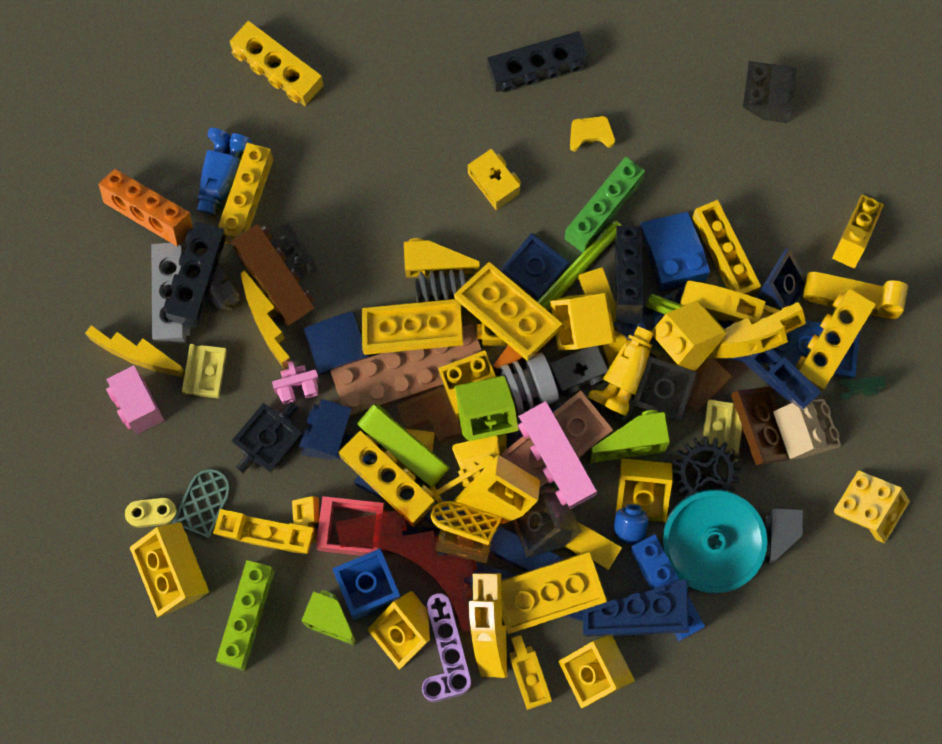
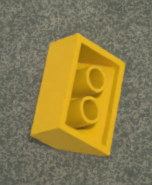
M181 522L156 527L130 547L157 618L194 603L209 593L206 581L203 578Z

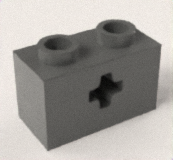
M597 346L588 347L550 363V370L561 396L566 394L569 397L574 396L579 391H582V388L591 385V387L602 384L605 382L603 377L608 371ZM576 369H579L580 372L584 371V376L581 377L580 374H575Z

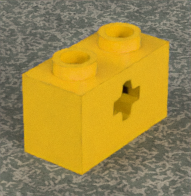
M490 149L468 164V174L492 206L498 210L520 194L521 181L514 172L510 173L505 167L507 164L504 158L499 153L496 155Z

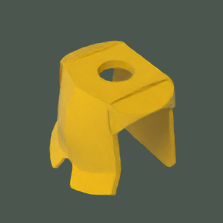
M501 434L453 445L452 450L460 469H463L466 473L472 469L473 462L479 465L486 455H491L494 458L497 455L501 456V453L507 449V435ZM477 474L468 478L470 483L477 477ZM463 481L461 482V485L463 487H467L469 485H465Z

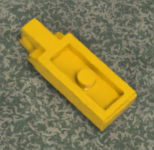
M521 635L511 638L515 652L509 653L510 662L526 709L529 710L552 702L532 646L525 648Z

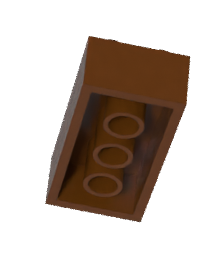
M256 224L233 239L230 244L264 295L275 307L285 326H288L314 309L312 303L315 300L307 289L304 291L298 284L301 279L293 268L290 270L284 263L287 259L279 247L275 249L270 241L273 238L267 228Z

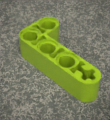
M374 403L357 424L431 487L436 485L450 467L392 419L393 417L384 408Z

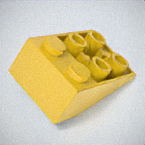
M497 455L453 502L502 517L500 523L502 525L523 516L538 501L540 480L502 456Z

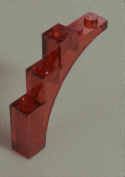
M398 511L336 522L341 548L355 546L382 548L401 554L419 564L435 578L446 592L456 611L461 631H471L467 599L472 598L470 585L469 583H464V578L473 577V571L477 570L475 555L470 556L469 551L438 556L437 551L442 550L440 536H434V531L402 536V531L406 530L404 515L399 516Z

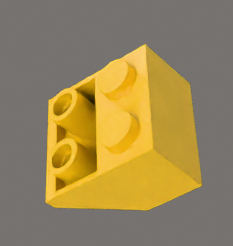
M608 292L567 296L550 301L552 315L563 323L562 329L556 333L558 351L581 349L616 342Z
M486 351L438 368L456 420H460L454 386L496 377Z

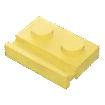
M190 344L182 388L184 395L191 394L219 399L227 354L226 348Z
M708 400L703 436L708 437L709 444H712L713 438L717 437L718 447L725 441L728 445L724 451L726 452L733 448L735 450L734 456H738L742 424L734 404Z

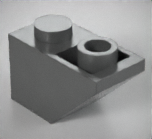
M771 509L768 512V516H764L763 523L766 531H768L765 555L767 556V564H773L803 536V510Z

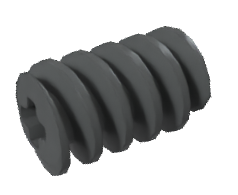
M440 270L437 278H435L433 271L429 272L428 278H425L423 271L419 272L418 279H415L417 303L420 302L421 296H424L426 302H430L431 295L434 296L435 301H440L441 295L444 296L445 300H450L451 294L454 295L465 284L463 270H459L457 277H455L453 270H449L447 277Z

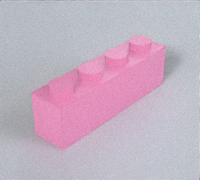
M545 401L521 414L519 418L522 423L518 424V427L524 438L530 437L534 445L530 449L536 460L542 459L546 465L543 472L549 483L553 481L556 483L559 490L555 494L562 506L567 504L569 509H572L596 496L597 491L547 402Z

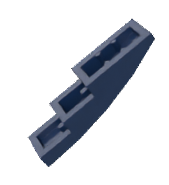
M773 349L738 357L760 378L802 411L821 394V391L785 357L781 358Z

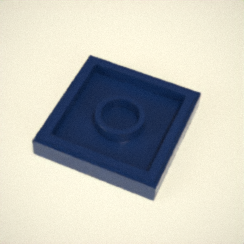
M531 233L502 266L501 272L536 300H539L568 268L570 262Z

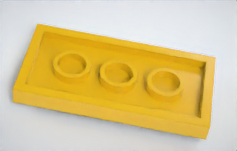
M490 262L454 294V298L527 361L562 329L563 323Z
M456 299L362 308V350L364 355L463 345L462 304Z
M590 551L501 580L502 618L508 634L607 602Z

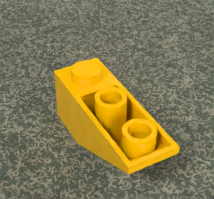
M861 194L832 259L855 269L867 246L884 204Z

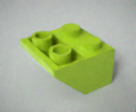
M504 375L454 386L462 435L468 441L519 431L515 406Z

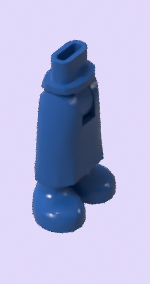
M212 127L209 128L207 135L214 143V151L207 150L199 195L197 197L199 200L197 211L215 215L217 207L222 206L221 201H224L233 185L241 161L239 158L244 152L246 144H252V140L237 133H232L230 136L227 132ZM230 145V152L228 155L226 154V151Z

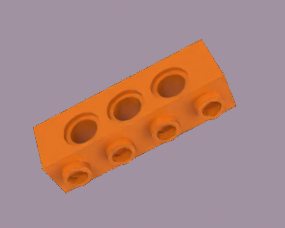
M114 169L98 184L103 202L177 247L186 239L188 230L193 229L190 213L117 169Z

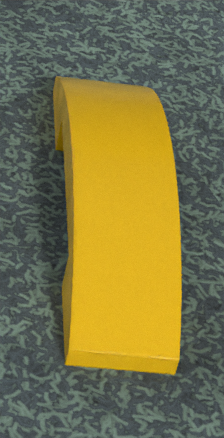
M220 509L213 534L257 546L308 554L315 529L292 523L284 524L249 517L242 513Z

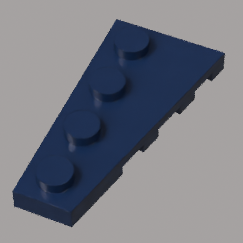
M679 580L671 585H662L654 588V590L635 593L627 598L611 600L584 609L583 635L585 637L689 633L688 580Z

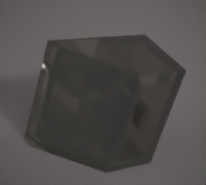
M749 61L742 107L762 120L787 123L792 112L797 67Z

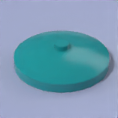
M703 490L683 499L670 513L663 531V549L680 580L687 579L688 586L702 592L723 593L741 587L758 572L767 551V534L760 515L743 497L725 490Z

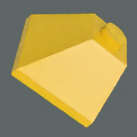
M413 591L395 600L367 629L399 670L430 641L428 610Z

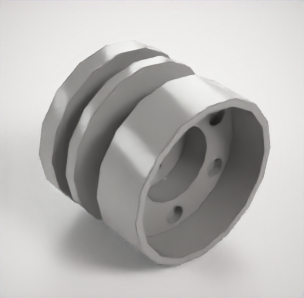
M542 352L535 354L528 361L525 359V370H522L517 361L512 362L514 374H512L508 364L500 366L502 376H505L518 416L524 413L522 402H525L528 410L534 408V398H537L540 404L545 401L548 405L559 402L558 391L552 372Z

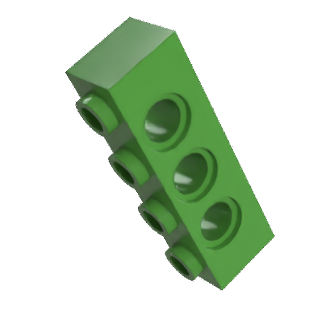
M625 156L567 227L565 240L583 253L642 183L645 170Z

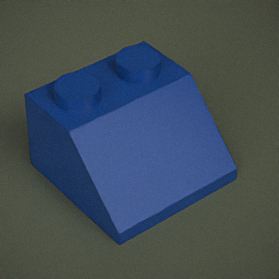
M381 549L332 568L354 621L389 607L395 600L400 598Z

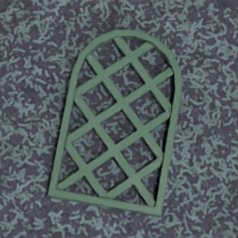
M212 469L203 470L196 474L188 485L172 524L187 520L189 527L182 525L184 529L210 539L220 509L223 510L228 500L230 487L226 477L219 471ZM209 473L211 480L202 482L200 476ZM213 473L218 474L220 476L214 478ZM198 478L200 484L192 487ZM223 478L226 482V487L219 489L216 481ZM213 483L216 491L207 494L204 486ZM201 487L204 496L195 499L193 490ZM226 490L225 497L222 499L220 492ZM190 493L192 500L185 503ZM218 494L220 502L211 505L208 497ZM206 499L209 507L200 510L197 502ZM194 503L197 512L188 515L185 507ZM220 506L217 515L215 516L213 508ZM183 509L185 517L178 519L181 510ZM210 510L213 518L204 521L201 513ZM198 515L201 523L192 526L189 518ZM213 522L208 532L206 524ZM203 526L205 534L194 529Z

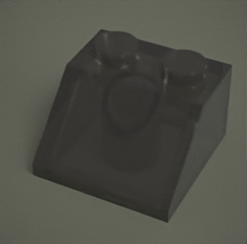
M540 487L538 501L523 516L512 520L527 558L564 547L582 533L573 510L569 509L567 504L562 506L555 492L559 490L558 488Z

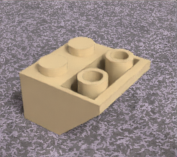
M825 399L813 400L803 411L791 403L773 412L790 459L805 458L841 446L839 432L834 427L830 416L831 411Z

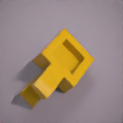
M311 496L293 500V524L314 528L315 531L311 544L316 543L318 531L314 524L319 523L320 519L319 497Z

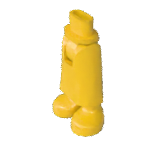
M638 326L634 335H629L628 337L632 341L626 340L603 377V380L607 381L609 385L602 391H590L588 398L626 416L629 411L631 394H636L652 347L649 343L654 333Z

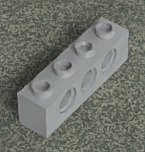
M172 243L151 244L152 340L156 346L186 344V336H190V326L167 322V315L164 312V304L167 299L166 294L168 291L173 290L171 288L173 276L179 273L181 267L179 266L181 252H186L182 243L178 247ZM169 267H177L173 274H165ZM184 294L181 300L188 301L189 298H186V294Z

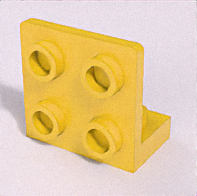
M858 471L834 509V513L869 529L877 541L885 544L910 500L901 487Z

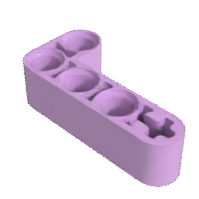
M443 594L431 596L427 603L444 670L443 674L429 677L423 682L422 693L430 702H439L464 695L471 686L470 675L449 599ZM440 601L442 605L446 604L443 607L444 618L450 616L451 619H439L437 609L432 610L436 606L435 602ZM447 625L453 629V634L451 637L444 639L439 636L438 631L442 626ZM457 651L460 655L459 661L455 664L448 663L445 660L447 652ZM463 676L467 681L466 686L463 689H455L452 686L454 677ZM431 683H438L441 686L440 694L433 697L428 695L426 691L427 686Z

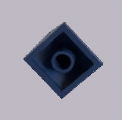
M789 248L783 251L757 296L758 299L766 301L765 305L780 311L784 307L800 302L806 283V278Z

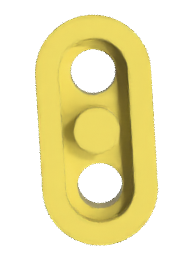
M167 498L134 501L127 506L125 518L132 526L138 528L167 525L172 523L177 507ZM161 507H167V512L165 514H159V509ZM141 509L142 514L139 517H134V511Z

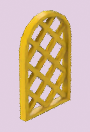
M453 501L440 502L432 508L431 512L432 522L437 527L489 545L502 520V517ZM449 507L450 510L442 511L441 508ZM464 511L466 515L459 516L457 512ZM453 513L455 518L448 519L445 514ZM441 515L444 520L438 521L435 516ZM481 516V518L484 520L481 522H476L474 518ZM470 519L472 523L465 525L462 520ZM458 521L461 526L453 527L451 522ZM487 525L489 529L482 530L480 526ZM475 527L477 532L471 533L468 528Z

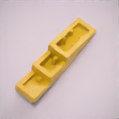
M603 267L580 274L578 278L584 294L608 292L613 323L616 322L615 301ZM614 330L616 342L600 345L609 368L627 340L616 330Z
M244 270L241 273V278L255 322L269 349L283 369L289 366L288 362L291 360L279 345L285 338L282 331L272 320L277 315L276 309Z
M92 325L85 332L91 341L132 364L159 373L179 377L185 375L184 369L144 339L136 346L118 332H116L112 339H109Z
M539 501L519 520L558 545L565 546L578 555L590 551L594 563L607 571L622 547Z

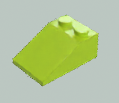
M657 410L643 412L641 416L636 417L592 447L589 457L590 463L665 453L669 444L665 413H658Z

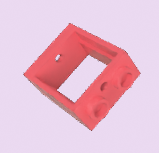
M323 496L316 541L317 550L359 556L366 555L377 549L384 551L386 536H382V528L388 525L389 511L385 510L384 503ZM334 508L377 513L372 548L329 543Z

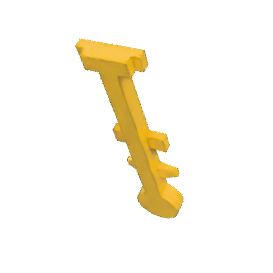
M491 455L484 456L482 463L479 465L473 462L471 470L466 473L463 469L458 471L459 477L438 490L435 485L430 487V490L435 495V500L438 503L443 501L440 495L462 481L465 485L469 484L468 478L474 474L478 476L481 473L480 470L486 468L494 457Z

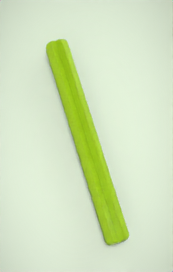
M616 220L612 221L537 301L542 307L548 311L551 308L550 301L559 299L573 285L579 275L583 274L615 240L616 226H622Z

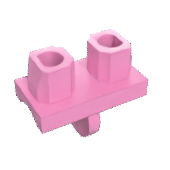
M293 361L288 362L289 369L280 371L283 379L272 381L276 395H279L283 405L289 404L290 401L295 402L293 390L302 387L305 398L318 396L317 383H320L316 370L306 372L305 365L295 367Z

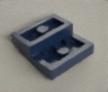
M353 311L304 328L320 375H325L331 372L330 370L370 357L369 354L364 355L362 332L356 314Z

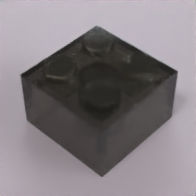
M649 356L632 405L647 410H657L658 413L664 412L667 417L684 421L700 373Z

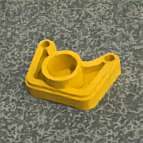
M600 116L572 121L570 149L572 151H578L584 142L593 143L601 141L608 148L614 146L615 138L606 117Z

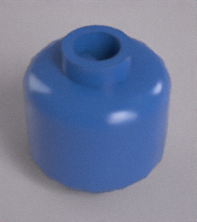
M628 504L626 507L617 510L613 531L621 542L636 544L646 536L649 516L639 505Z

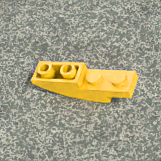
M687 281L680 302L681 305L685 306L694 301H699L713 317L724 322L728 320L739 322L748 318L751 324H754L760 319L780 311L765 305L766 301L730 289L694 281Z
M797 302L791 306L784 307L781 311L769 317L760 319L754 324H751L748 318L733 323L730 327L724 329L727 335L708 357L736 358L749 356L787 343L786 333L806 324L802 307Z
M501 573L473 574V600L469 601V611L477 666L481 677L506 678V625H502Z

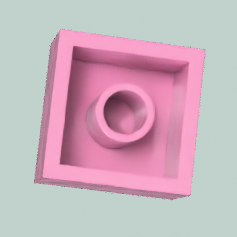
M134 365L106 379L110 386L106 389L108 395L117 408H121L117 410V413L128 430L133 428L139 434L164 421L143 377Z

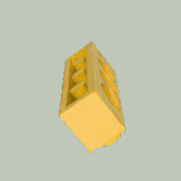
M247 21L230 40L232 54L239 61L245 60L256 74L265 75L269 78L268 81L276 89L282 88L287 92L286 95L295 103L300 102L306 106L324 86L320 74L250 21ZM255 49H262L258 54L252 53ZM273 63H280V66L276 68L270 67ZM293 76L299 77L295 82L288 81Z
M250 143L246 144L218 226L225 230V243L230 244L233 239L251 228L273 163V156L268 148Z
M715 200L696 208L692 220L726 288L752 297L756 296L761 285L719 201Z
M850 288L845 294L840 292L833 303V306L836 307L832 315L827 313L820 324V327L823 328L819 337L814 335L809 342L807 348L811 350L807 357L801 356L795 365L821 392L827 386L876 305ZM840 313H847L851 317V323H843L840 320ZM827 334L836 335L838 345H831L827 341ZM814 356H823L826 361L825 366L816 365Z
M359 431L339 451L340 458L414 527L435 506V501L432 499L435 495L425 485L420 487L414 482L416 477L406 467L402 470L395 463L398 460L388 450L385 452L377 447L379 443L369 434L365 435ZM373 454L377 456V461L372 465H367L363 462L365 456ZM391 471L396 474V477L392 482H384L382 475L385 472ZM404 489L414 491V496L410 500L402 499L400 494Z

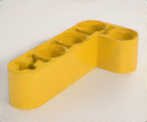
M809 272L807 274L803 299L806 301L835 307L833 303L840 292L845 294L850 288L876 304L870 313L872 316L897 319L904 311L908 285L904 282L891 280L887 281L883 286L819 272Z

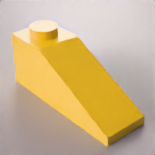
M412 238L409 242H404L406 278L418 277L421 271H423L425 277L429 275L430 271H433L434 276H438L440 270L443 271L444 275H448L449 270H453L454 275H458L460 269L463 270L464 274H476L480 271L479 261L429 240L424 241L422 238Z

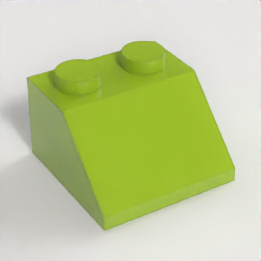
M321 590L320 594L313 591L302 618L303 624L307 628L355 645V637L343 609L337 601L338 599L335 598L336 595Z

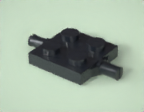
M290 401L282 413L271 409L263 402L231 440L245 455L235 467L242 474L252 463L261 465L268 472L272 473L302 437L303 433L294 427L289 420L298 409L293 402Z

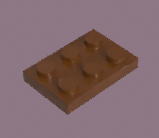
M771 386L737 390L732 393L731 397L734 407L738 413L756 466L791 460L773 413L779 407Z

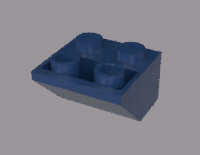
M324 399L318 405L314 404L307 419V423L311 424L310 428H307L303 433L299 447L303 448L301 455L334 460L337 457L351 408Z

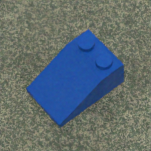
M688 212L640 222L659 292L683 287L687 281H707L710 273L703 247Z

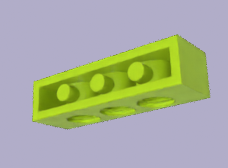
M246 560L216 658L219 664L245 671L275 573L272 567Z

